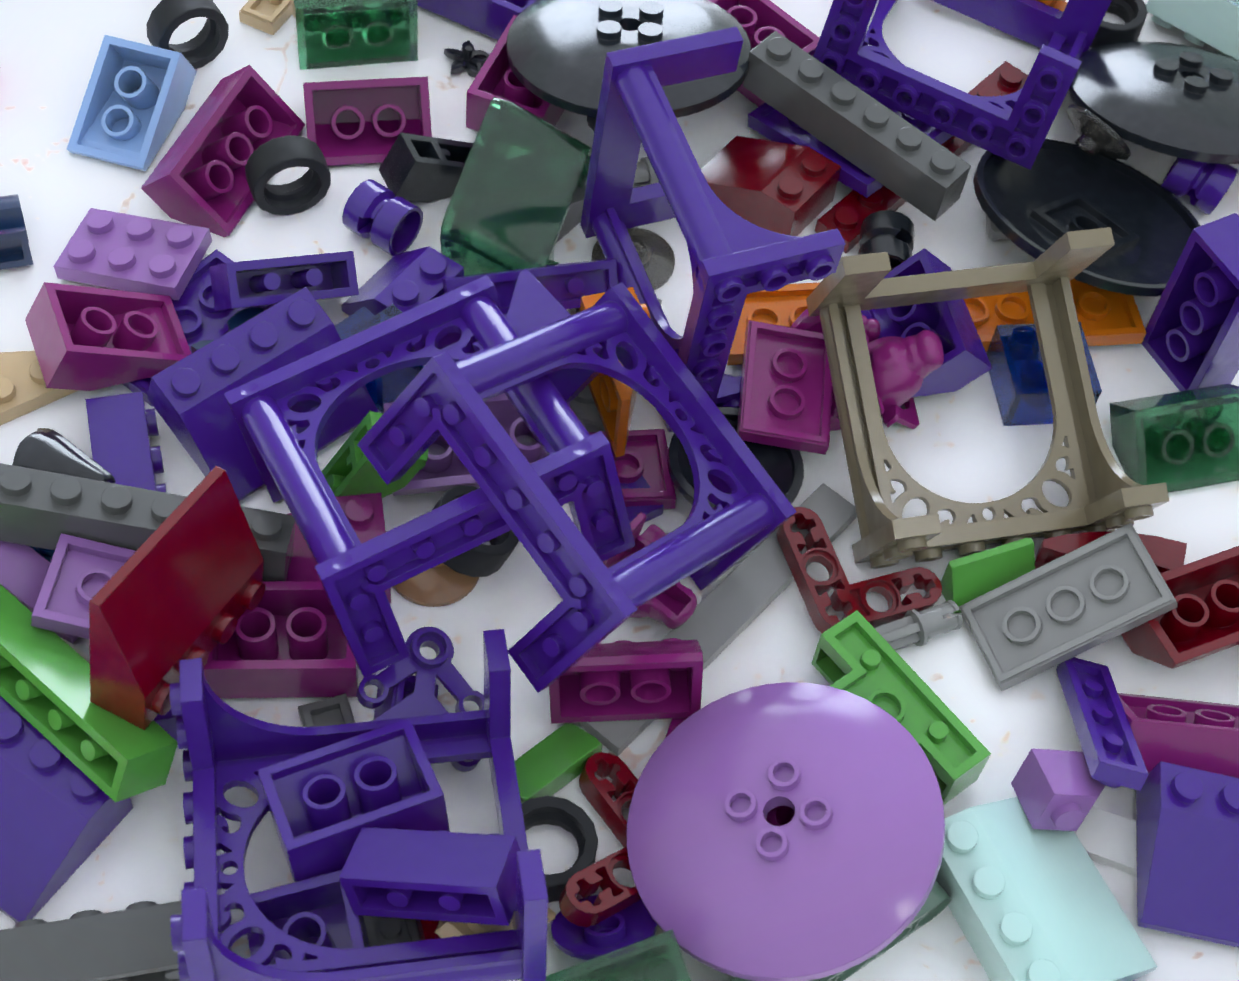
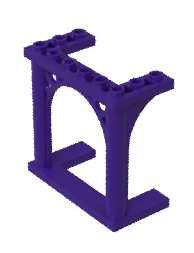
M833 0L813 55L814 58L881 104L1031 170L1082 63L1079 58L1083 52L1089 49L1112 1L1069 0L1064 12L1037 0H931L1041 48L1022 89L1003 96H975L905 66L890 51L883 37L882 25L898 0Z
M737 26L606 53L580 223L585 238L596 236L605 259H616L618 284L623 282L626 288H634L639 303L647 305L652 322L717 407L739 408L742 376H730L724 374L746 295L762 290L775 291L787 284L807 279L821 280L832 273H836L846 244L838 228L803 237L784 235L761 228L734 213L716 196L708 185L662 87L736 72L743 45V38ZM642 143L659 183L633 188ZM676 218L687 242L693 280V297L683 336L677 334L670 327L627 229ZM665 422L668 432H673L671 428L668 426V424Z
M488 275L224 393L273 503L284 499L317 562V565L314 566L364 678L410 656L385 590L498 537L511 529L482 489L478 488L361 544L319 468L317 458L319 438L327 420L335 409L353 392L372 380L400 369L426 365L432 357L446 351L453 361L456 362L518 337V334L502 313L495 285ZM457 342V344H455L452 348H449L447 350H440ZM547 375L505 392L512 405L548 455L530 465L561 506L569 503L574 524L602 562L634 547L635 542L611 445L602 431L592 435L589 434ZM317 405H320L317 409H315V410H313V411H311V412L302 413V412H304V411H306V410H309V409H311V408H313V407H315V406H317ZM308 427L306 430L299 433L298 428Z
M623 282L611 286L591 308L454 362L447 351L432 357L357 444L386 485L401 479L433 442L442 435L563 599L562 602L508 650L510 656L537 693L553 684L634 614L639 606L688 576L692 578L700 590H703L715 582L797 512ZM599 373L621 381L642 395L656 408L682 443L691 465L694 480V499L689 516L679 528L607 569L490 411L485 401L545 375L550 378L567 403L574 400ZM708 501L716 506L712 509Z
M504 629L483 631L484 710L407 718H410L430 764L489 759L499 834L516 836L521 850L517 851L516 908L512 917L513 930L363 948H330L299 940L271 923L254 903L245 881V858L254 831L263 817L270 811L257 770L406 718L317 727H295L268 723L247 716L221 700L209 686L204 676L202 658L179 660L180 682L170 683V703L172 715H182V717L176 718L179 750L188 749L183 750L182 754L185 782L192 781L193 792L183 793V811L185 824H193V836H184L183 850L186 870L194 869V881L184 882V889L181 890V914L171 915L172 948L174 952L178 951L180 981H546L548 895L540 849L528 850L511 742V667ZM232 787H244L252 790L258 796V801L251 807H237L229 803L224 795ZM226 818L240 822L239 830L229 833ZM228 867L237 869L235 873L230 875L223 873ZM230 910H242L244 912L243 919L230 925L232 921ZM249 933L261 934L265 938L263 945L251 957L245 959L230 950L234 942L240 937ZM285 950L292 957L291 959L275 957V964L268 965L273 959L275 951Z

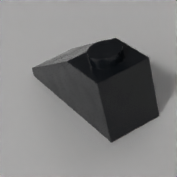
M400 133L381 164L379 172L388 189L393 191L395 197L399 196L408 201L429 203L468 193V188L497 164L508 162L509 160L502 148L498 146Z

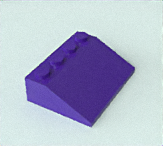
M304 287L152 376L147 398L206 477L215 466L224 469L238 501H241L265 485L224 393L337 343L342 339L331 319L307 287ZM365 385L348 396L331 414L321 432L317 452L355 429L369 411L379 412ZM317 405V406H315V407H313V408H311V409H309V410H306V411H304V412H302V413L311 412V411L317 409L320 405ZM308 427L298 428L299 433L303 432Z
M0 696V911L16 923L34 918L133 809L131 798L115 803Z
M1160 761L1149 773L1141 791L1136 790L1137 926L1239 948V778Z

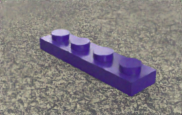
M612 258L525 268L565 309L580 308L582 296L607 292L611 286L618 284L616 259ZM525 269L443 278L444 294L488 275L495 285L502 313L507 314L518 275Z
M1075 657L1058 664L1056 672L1092 779H1096L1103 785L1112 788L1123 786L1141 791L1149 774L1108 666Z

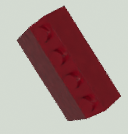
M215 466L89 601L90 702L143 730L149 726L158 714L163 716L171 709L170 683L180 682L179 660L202 658L204 669L210 652L218 643L223 645L231 638L236 629L238 619L247 609L252 611L259 605L266 590V584L262 582L263 556L224 469Z

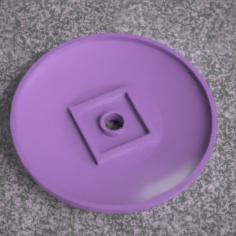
M784 682L746 688L713 701L693 713L663 740L651 756L635 787L627 821V852L631 873L640 897L655 923L671 941L697 961L719 972L752 981H809L824 978L856 966L884 949L913 921L926 902L936 881L945 845V816L939 783L923 749L910 732L894 717L870 701L845 690L812 683ZM777 806H788L795 811L793 819L786 825L774 826L766 821L770 810Z

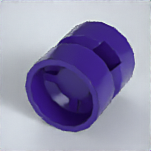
M1177 157L1160 187L1179 198L1184 195L1190 196V204L1210 215L1233 183L1238 169L1229 164L1207 163Z
M368 179L358 185L349 196L344 206L342 222L349 230L362 238H371L375 246L391 256H395L405 252L417 238L423 223V211L405 198L395 197L393 191L377 181Z

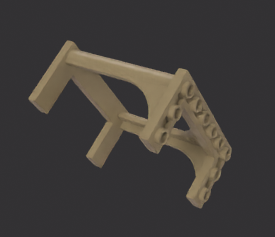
M1111 227L1066 232L1033 262L884 278L891 271L888 252L843 256L840 258L836 273H832L824 278L806 299L809 317L820 316L858 519L861 540L852 545L855 564L870 562L872 569L897 565L900 559L909 558L913 555L915 562L920 563L943 558L942 551L958 549L959 556H968L987 550L986 545L999 543L1004 545L1024 538L1035 539L1044 537L1047 539L1085 531L1113 532L1115 529H1119L1129 523L1134 525L1136 520L1154 516V508L1170 501L1166 482L1141 485L1133 481L1122 471L1107 445L1095 404L1070 281L1115 245ZM1028 292L1053 413L1052 440L1046 459L1040 470L1027 485L1016 493L1000 500L986 503H965L935 494L920 485L904 470L888 444L882 424L861 311ZM1058 459H1065L1066 466L1064 471L1070 470V475L1056 469ZM891 481H897L903 485L904 492L892 503L890 494H894L896 491L892 487ZM1045 481L1056 482L1065 489L1069 498L1066 507L1055 506L1045 498L1042 491V485ZM911 499H920L926 504V515L902 518L903 509ZM1032 499L1041 511L1029 508L1025 512L1022 509V501ZM984 509H989L992 512V520H986L983 517ZM938 511L950 512L953 517L952 523L949 524V519L940 523ZM970 517H972L973 523H967Z

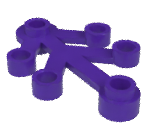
M422 627L412 632L406 641L410 656L390 665L377 675L371 674L363 678L356 692L357 699L362 706L369 709L378 708L385 702L391 688L416 673L413 693L373 721L448 713L434 695L436 678L457 701L455 713L466 712L463 707V702L473 701L478 705L479 710H484V695L473 690L451 663L454 655L451 639L444 631L435 627ZM420 648H432L436 653V658H424L420 653ZM367 685L377 686L381 691V696L378 698L369 697L366 695L364 687ZM475 759L471 762L457 761L450 763L458 771L469 772L478 765L477 763L481 759Z

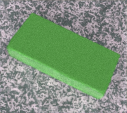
M1032 538L1020 539L949 561L941 580L942 595L945 600H952L959 607L1035 570V552ZM957 610L953 613H961V611Z
M565 723L516 759L515 767L521 804L528 799L552 796L582 773L588 758L593 754L602 752V743L596 737L573 723Z

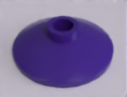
M598 894L581 898L579 901L588 900L593 904ZM641 899L590 927H580L570 923L560 910L552 921L551 935L555 946L563 953L582 960L603 961L628 956L642 949L653 939L658 925Z

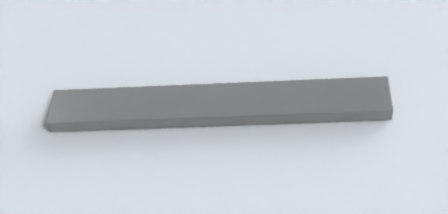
M824 483L799 506L811 509L819 516L831 543L857 517L855 506ZM796 524L791 528L792 532H800L804 539L808 534L807 529L799 530ZM777 529L697 605L692 616L682 626L672 629L662 639L698 640L703 652V671L794 581V577L777 539ZM806 546L802 550L801 554L807 551ZM655 719L581 722L580 726L596 737L612 753L619 756Z

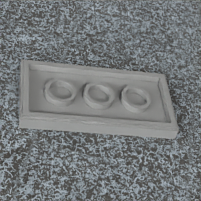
M1129 523L959 606V609L1002 692L1178 606L1132 523Z

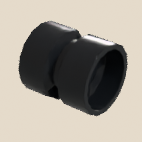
M883 210L870 214L863 220L861 225L858 255L888 252L891 270L913 256L915 236L913 222L906 215L892 210Z

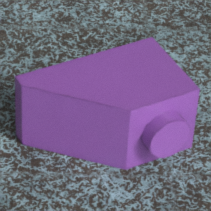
M1031 748L1011 782L1032 828L1060 831H1077L1106 786L1096 779H1092L1082 751Z

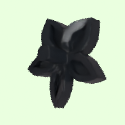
M469 40L463 42L461 51L452 48L444 49V55L454 60L451 65V75L466 69L468 75L475 78L490 55L483 50H475Z

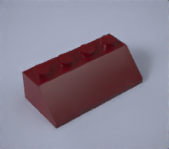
M1239 546L1160 573L1173 594L1178 607L1121 634L1133 654L1171 669L1239 645Z

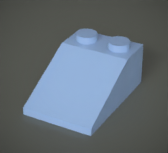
M104 35L66 150L70 153L146 171L184 111L197 71L180 52Z

